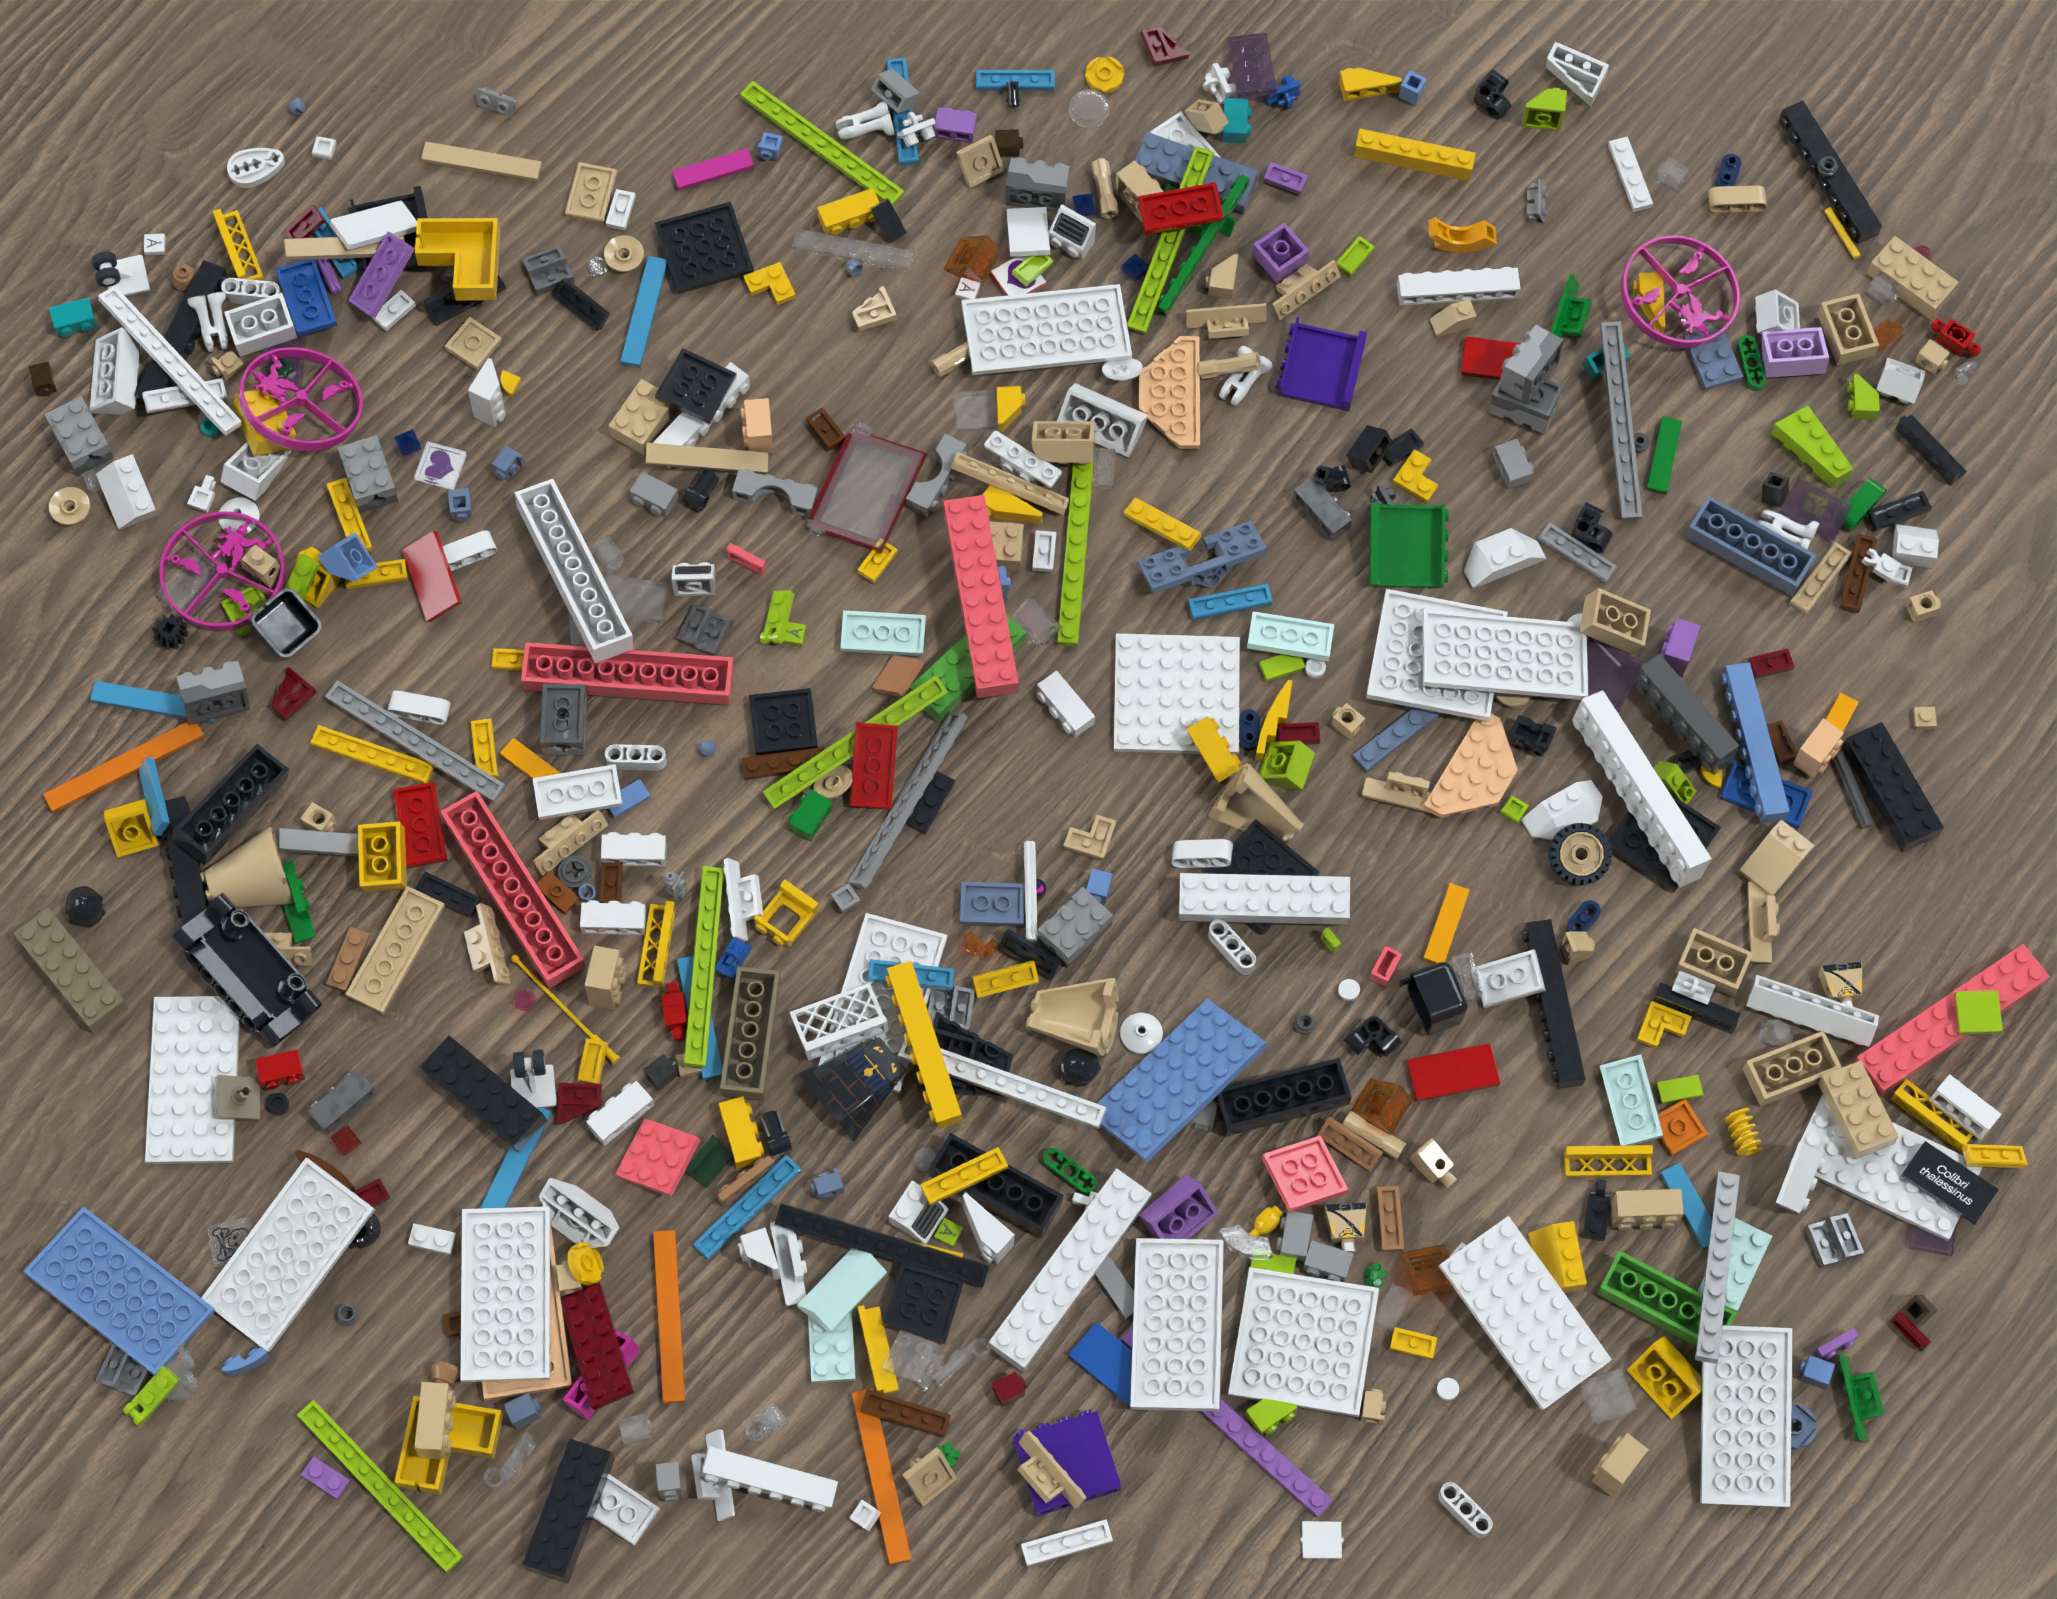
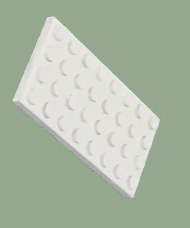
M1120 284L962 300L961 302L972 375L1132 359Z
M1424 609L1422 613L1423 686L1582 700L1588 697L1587 635L1580 633L1581 623Z
M866 913L841 993L870 983L881 1011L887 1020L888 1032L821 1056L818 1066L880 1037L903 1066L908 1069L909 1061L900 1059L898 1056L905 1041L904 1034L907 1033L906 1026L901 1027L898 1019V1014H901L899 1007L895 1008L891 995L895 994L894 989H889L888 984L867 982L870 959L900 963L912 961V964L939 967L947 941L946 934ZM921 988L927 1007L931 989ZM866 991L860 993L857 999L867 1003L870 995ZM841 1000L837 1007L847 1010L850 1001ZM854 1003L850 1012L861 1015L864 1007ZM868 1008L864 1017L872 1019L877 1017L878 1014L876 1011ZM835 1011L833 1020L841 1022L844 1014ZM848 1016L844 1024L853 1026L858 1019ZM831 1024L829 1033L836 1032L838 1026ZM906 1072L892 1092L900 1094Z
M219 996L154 997L145 1153L146 1164L233 1163L235 1120L216 1119V1076H238L240 1019Z
M1822 1094L1800 1141L1823 1152L1822 1158H1825V1162L1821 1171L1816 1170L1814 1178L1949 1241L1960 1215L1902 1178L1901 1175L1924 1141L1978 1176L1982 1167L1967 1166L1963 1155L1893 1122L1892 1124L1899 1136L1896 1143L1855 1160Z
M305 1158L202 1296V1299L214 1307L215 1312L259 1346H262L267 1352H270L376 1209L309 1158Z
M550 1206L462 1209L461 1383L550 1380Z
M1509 1216L1439 1265L1441 1271L1541 1410L1547 1408L1612 1360Z
M1136 1238L1131 1409L1219 1411L1223 1240Z
M1722 1325L1717 1364L1702 1361L1700 1503L1790 1507L1792 1328Z

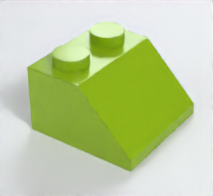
M1547 88L1526 103L1521 127L1560 131L1565 115L1567 90Z
M1301 741L1270 742L1259 775L1267 784L1285 790H1302L1315 752Z

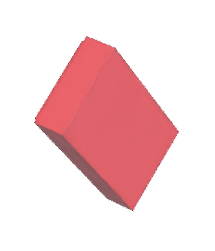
M732 543L728 545L727 557L759 575L765 573L766 561Z

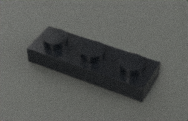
M567 278L560 281L554 296L597 331L601 330L610 313Z
M1920 491L1869 510L1867 515L1875 531L1927 513L1931 511L1932 506L1924 491Z
M937 771L907 825L926 835L954 787L955 780Z
M426 871L415 890L444 903L446 907L470 918L473 917L477 910L476 905L482 901L481 897Z
M1010 929L1005 931L997 948L1021 963L1034 961L1037 972L1051 980L1055 977L1063 961Z

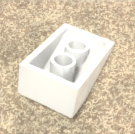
M246 442L224 464L221 482L256 501L267 490L290 456L291 451L284 450L254 456L248 442Z
M965 1192L963 1195V1210L982 1252L981 1256L987 1262L991 1263L993 1261L997 1265L1014 1247L1015 1235Z

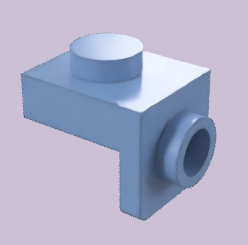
M763 132L761 142L757 146L758 156L766 160H777L783 136Z

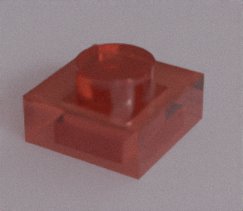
M349 1125L330 1137L343 1156L362 1144Z

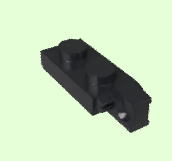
M1598 1179L1596 1189L1590 1190L1582 1238L1598 1241L1605 1240L1610 1205V1193L1605 1192L1606 1180Z

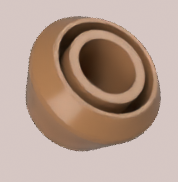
M179 265L171 276L172 285L177 290L188 291L197 271L188 265Z
M436 1361L431 1366L432 1380L435 1383H448L449 1386H452L461 1374L458 1367L446 1362Z

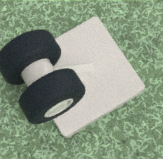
M100 252L93 256L92 264L93 268L97 270L95 278L99 286L108 287V289L116 286L124 296L150 291L142 255L119 260L116 259V255L112 252Z
M533 1050L532 1057L525 1058L523 1052L513 1053L514 1069L510 1070L512 1088L536 1108L557 1106L553 1065H545L543 1050Z

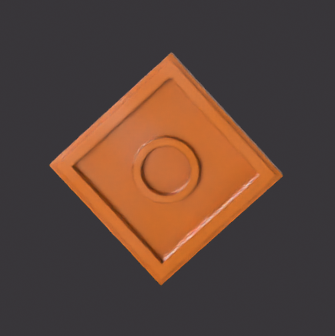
M1686 1099L1658 1114L1664 1136L1659 1139L1671 1157L1709 1135Z

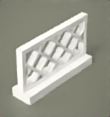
M870 983L790 1012L808 1061L888 1032L887 1020L881 1011ZM868 991L870 997L867 1003L857 999L860 993ZM844 999L850 1001L847 1010L837 1007L839 1001ZM854 1003L864 1007L861 1015L850 1012ZM826 1007L830 1009L827 1017L817 1014L819 1008ZM868 1008L876 1011L878 1014L877 1017L872 1019L864 1017ZM834 1011L844 1014L841 1022L830 1019ZM803 1014L811 1016L807 1024L798 1022L796 1017ZM848 1016L858 1019L855 1025L848 1026L844 1024ZM814 1018L824 1021L820 1030L810 1026ZM828 1023L838 1026L836 1032L831 1034L824 1032ZM808 1030L818 1034L816 1039L806 1042L805 1035Z

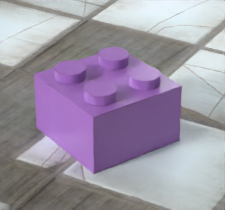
M1283 223L1253 244L1252 256L1271 278L1278 283L1308 262L1310 251L1293 231Z
M1676 618L1674 625L1670 624L1660 655L1679 677H1683L1700 625Z

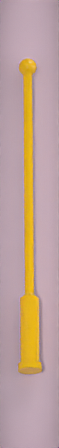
M518 955L511 956V961L517 963L590 1039L602 1041L596 1034L593 1035L519 960ZM607 1047L606 1057L614 1065L621 1057Z

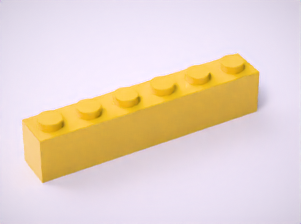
M1359 129L1354 157L1470 181L1476 153Z

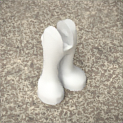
M885 101L879 102L872 109L850 116H843L836 121V128L840 130L838 135L841 140L856 138L876 130H883L888 136L895 135Z
M225 291L207 295L214 321L213 327L210 324L205 295L188 298L189 306L194 308L198 314L203 341L208 352L214 351L211 338L214 335H219L222 350L228 348V335L221 308L223 301L226 299Z
M1241 346L1237 354L1239 357L1242 354L1253 353V351L1246 346ZM1260 356L1261 369L1249 371L1242 382L1239 381L1245 372H1233L1224 383L1219 396L1225 400L1234 388L1237 391L1231 400V404L1238 405L1256 379L1272 368V363L1266 357Z
M1766 509L1762 512L1761 517L1773 524L1762 520L1757 521L1807 550L1820 524L1812 521L1808 525H1801L1777 512ZM1782 528L1799 535L1802 539L1785 532Z

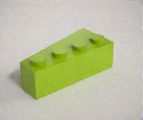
M1809 406L1774 424L1771 435L1775 439L1778 438L1784 443L1783 446L1789 451L1792 450L1799 456L1800 461L1804 464L1807 463L1813 469V472L1831 488L1849 480L1853 467Z

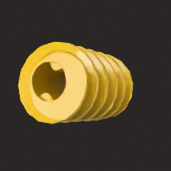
M1750 1108L1734 1111L1725 1119L1726 1124H1729V1132H1733L1731 1139L1736 1140L1734 1147L1739 1148L1736 1151L1738 1156L1754 1155L1764 1149V1147L1757 1148V1145L1762 1142L1761 1139L1754 1140V1137L1759 1133L1757 1131L1751 1132V1129L1756 1127L1755 1124L1748 1123L1753 1119V1116L1745 1115L1750 1111Z

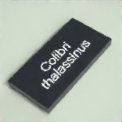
M1924 1141L1901 1175L1902 1178L1974 1225L1999 1190L1926 1141Z

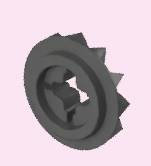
M570 856L559 865L558 876L561 882L569 888H580L583 884H587L592 877V868L585 858ZM573 865H575L577 871H581L578 873V879H575L573 874H569L573 871Z

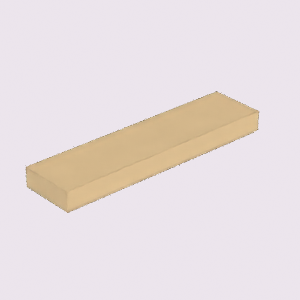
M1835 542L1789 604L1807 615L1849 560L1852 552Z

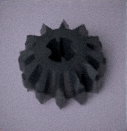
M171 613L169 618H166L163 615V620H156L157 626L152 627L153 638L156 642L158 641L160 647L166 645V648L170 650L171 646L174 645L178 649V643L185 644L184 637L188 636L187 624L183 622L180 616L175 618Z

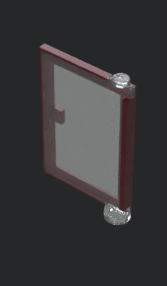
M856 421L843 442L810 513L806 527L814 536H820L823 533L882 553L903 509L906 497L911 491L927 455L925 452L871 435L873 430L869 425Z

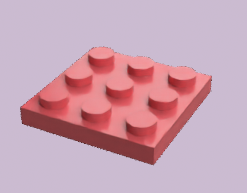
M644 1118L615 1175L619 1179L672 1197L701 1140L697 1136Z
M1321 1135L1265 1153L1262 1156V1160L1289 1212L1347 1194L1348 1188Z

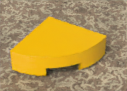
M503 370L501 373L502 387L509 396L513 397L521 383V377Z
M1701 765L1702 777L1713 788L1721 789L1722 770L1714 775L1712 771L1708 772Z

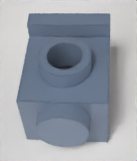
M505 445L492 463L494 475L501 480H508L511 475L513 476L517 472L519 465H524L522 454Z
M469 488L448 490L452 519H456L458 522L467 521L468 517H472Z
M834 1168V1173L832 1174L829 1172L819 1174L814 1179V1182L810 1183L813 1195H818L819 1201L844 1194V1187L838 1168Z

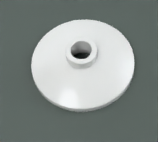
M1133 358L1108 361L1102 367V372L1107 378L1119 381L1135 378L1143 370L1141 362Z
M233 498L224 503L219 511L241 512L258 521L260 519L258 507L247 498ZM219 519L220 526L227 533L229 532L224 528L231 526L232 532H235L240 525L244 526L246 523L235 519ZM249 524L246 534L254 530L256 526Z
M1135 1013L1127 1017L1120 1029V1037L1124 1046L1131 1052L1147 1054L1161 1043L1163 1030L1160 1022L1154 1016L1147 1013ZM1144 1028L1146 1032L1144 1034H1140L1138 1032V1029Z

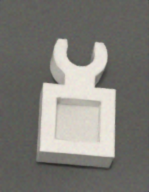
M1870 548L1866 554L1870 555L1872 559L1864 557L1861 562L1866 566L1872 565L1874 567L1873 573L1891 582L1901 563L1884 553L1879 557L1877 552Z

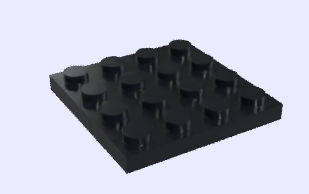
M731 201L655 222V228L677 294L754 272Z
M1670 794L1705 849H1707L1721 827ZM1628 812L1608 840L1612 846L1611 851L1675 893L1679 885L1671 878L1670 871L1666 865L1660 861L1659 854L1650 845L1645 832L1639 828L1634 815Z
M1255 819L1233 843L1231 864L1226 867H1211L1206 874L1318 876L1320 872ZM1252 922L1250 924L1265 935L1275 923Z

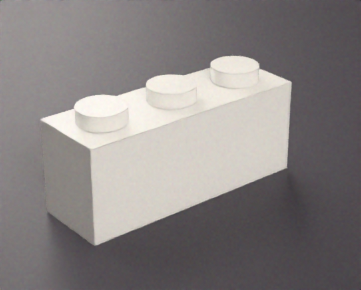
M1055 671L1037 684L1036 695L1043 704L1046 703L1049 706L1051 715L1055 719L1059 718L1063 723V729L1068 734L1071 733L1076 738L1095 724V715L1058 671Z
M616 832L602 835L601 861L621 862L623 866L666 867V836H662L659 833H651L650 835H641L639 833L620 835Z
M595 900L581 903V933L645 935L646 906L637 901H632L629 904H621L618 901L599 903Z
M1950 1074L1929 1099L1932 1104L1980 1141L2001 1116L1994 1107L1987 1104Z
M637 1081L633 1084H627L621 1090V1094L616 1098L611 1097L605 1103V1107L600 1111H594L588 1117V1121H586L588 1128L604 1146L654 1106L651 1096Z

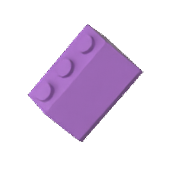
M1187 1174L1142 1211L1139 1217L1155 1239H1189L1219 1213L1201 1183Z

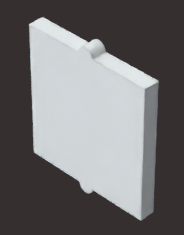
M1302 1521V1538L1300 1542L1302 1543L1303 1559H1342V1543L1344 1539L1341 1538V1522Z

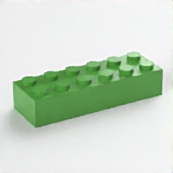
M1006 614L1014 654L1026 642L1027 632ZM966 635L910 686L911 692L933 676H938L948 693L924 708L938 723L945 719L949 712H952L975 690Z
M1619 1250L1597 1295L1697 1346L1703 1294ZM1725 1306L1722 1325L1731 1326L1737 1312Z

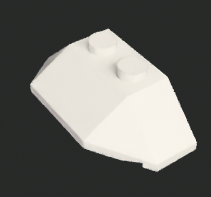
M1510 528L1474 542L1464 574L1471 588L1474 589L1546 560V557L1538 541Z
M1592 780L1576 782L1542 801L1523 817L1521 822L1532 838L1552 840L1560 829L1570 824H1595L1599 817L1602 795Z
M553 1178L548 1179L539 1198L543 1207L550 1206L551 1226L576 1244L587 1242L590 1244V1248L609 1246L619 1230L611 1210L578 1186Z

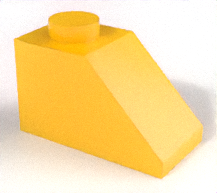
M1021 386L997 387L998 432H1003L1022 413V406H1026L1025 394H1021Z

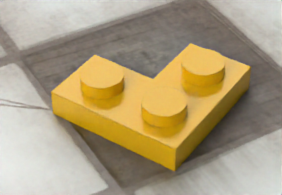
M781 262L743 276L751 296L770 289L777 305L796 298V294Z
M1414 449L1393 479V484L1428 503L1438 488V484L1423 476L1432 459Z
M1651 1001L1636 1041L1657 1049L1663 1031L1684 1038L1692 1016Z

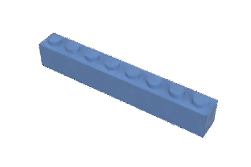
M1750 662L1726 665L1723 673L1720 675L1722 686H1725L1726 703L1730 704V719L1732 723H1735V738L1740 742V757L1745 761V775L1750 780V794L1755 799L1756 816H1759L1761 824L1780 820L1784 821L1790 811Z

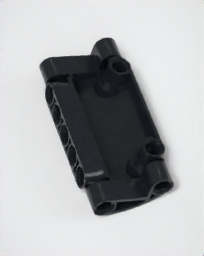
M224 893L215 897L206 910L179 928L172 936L186 952L187 960L242 1023L250 1031H256L271 1048L295 1031L322 1005V1002L307 988L304 976L298 972L249 915L243 910L236 909V906ZM290 984L296 985L297 988H293Z

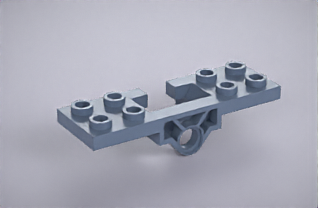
M1248 521L1203 537V543L1207 550L1212 548L1216 555L1214 559L1189 567L1184 558L1190 556V552L1177 546L1140 559L1137 562L1140 571L1154 594L1190 581L1192 586L1200 584L1205 587H1212L1218 583L1224 574L1230 572L1229 567L1267 554V548L1252 521ZM1209 575H1213L1211 578L1205 579Z

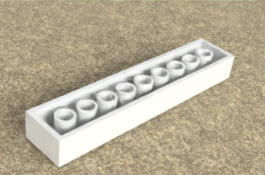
M550 479L515 492L516 506L594 662L597 663L634 649L632 633L554 480Z
M1603 690L1583 698L1572 719L1573 724L1583 735L1586 745L1593 751L1596 761L1604 768L1607 778L1615 785L1618 795L1624 799L1628 811L1636 818L1639 828L1647 835L1650 845L1656 849L1660 861L1670 871L1671 878L1677 882L1679 887L1701 879L1712 858Z
M1116 1168L991 1338L988 1347L1024 1372L1150 1200L1152 1193Z

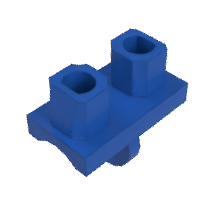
M1291 75L1282 78L1281 83L1283 86L1277 87L1273 81L1266 83L1267 106L1277 103L1278 106L1285 105L1287 109L1292 108V102L1297 100V96L1300 95L1301 83L1299 80L1295 81Z
M733 937L716 965L715 971L734 980L737 966L742 967L752 946Z

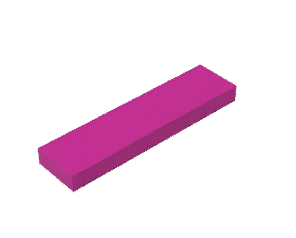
M747 148L672 171L680 191L753 169L754 164Z

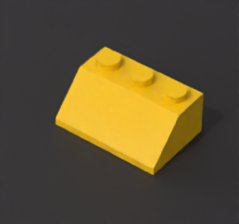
M1574 1221L1552 1224L1528 1233L1531 1248L1564 1293L1583 1291L1587 1282Z
M1665 1336L1653 1343L1627 1369L1630 1375L1671 1420L1702 1393V1376Z

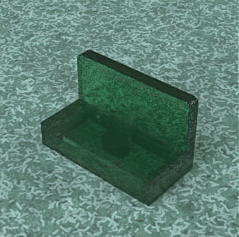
M712 1135L689 1162L686 1173L702 1186L708 1188L733 1158V1154L720 1145V1140Z

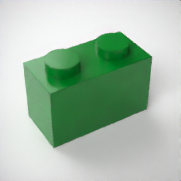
M812 789L808 795L804 794L799 802L800 807L797 811L794 810L788 818L789 830L810 842L833 810V801Z

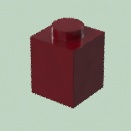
M1016 1372L992 1383V1390L1001 1408L1025 1396L1027 1385L1023 1377H1018Z

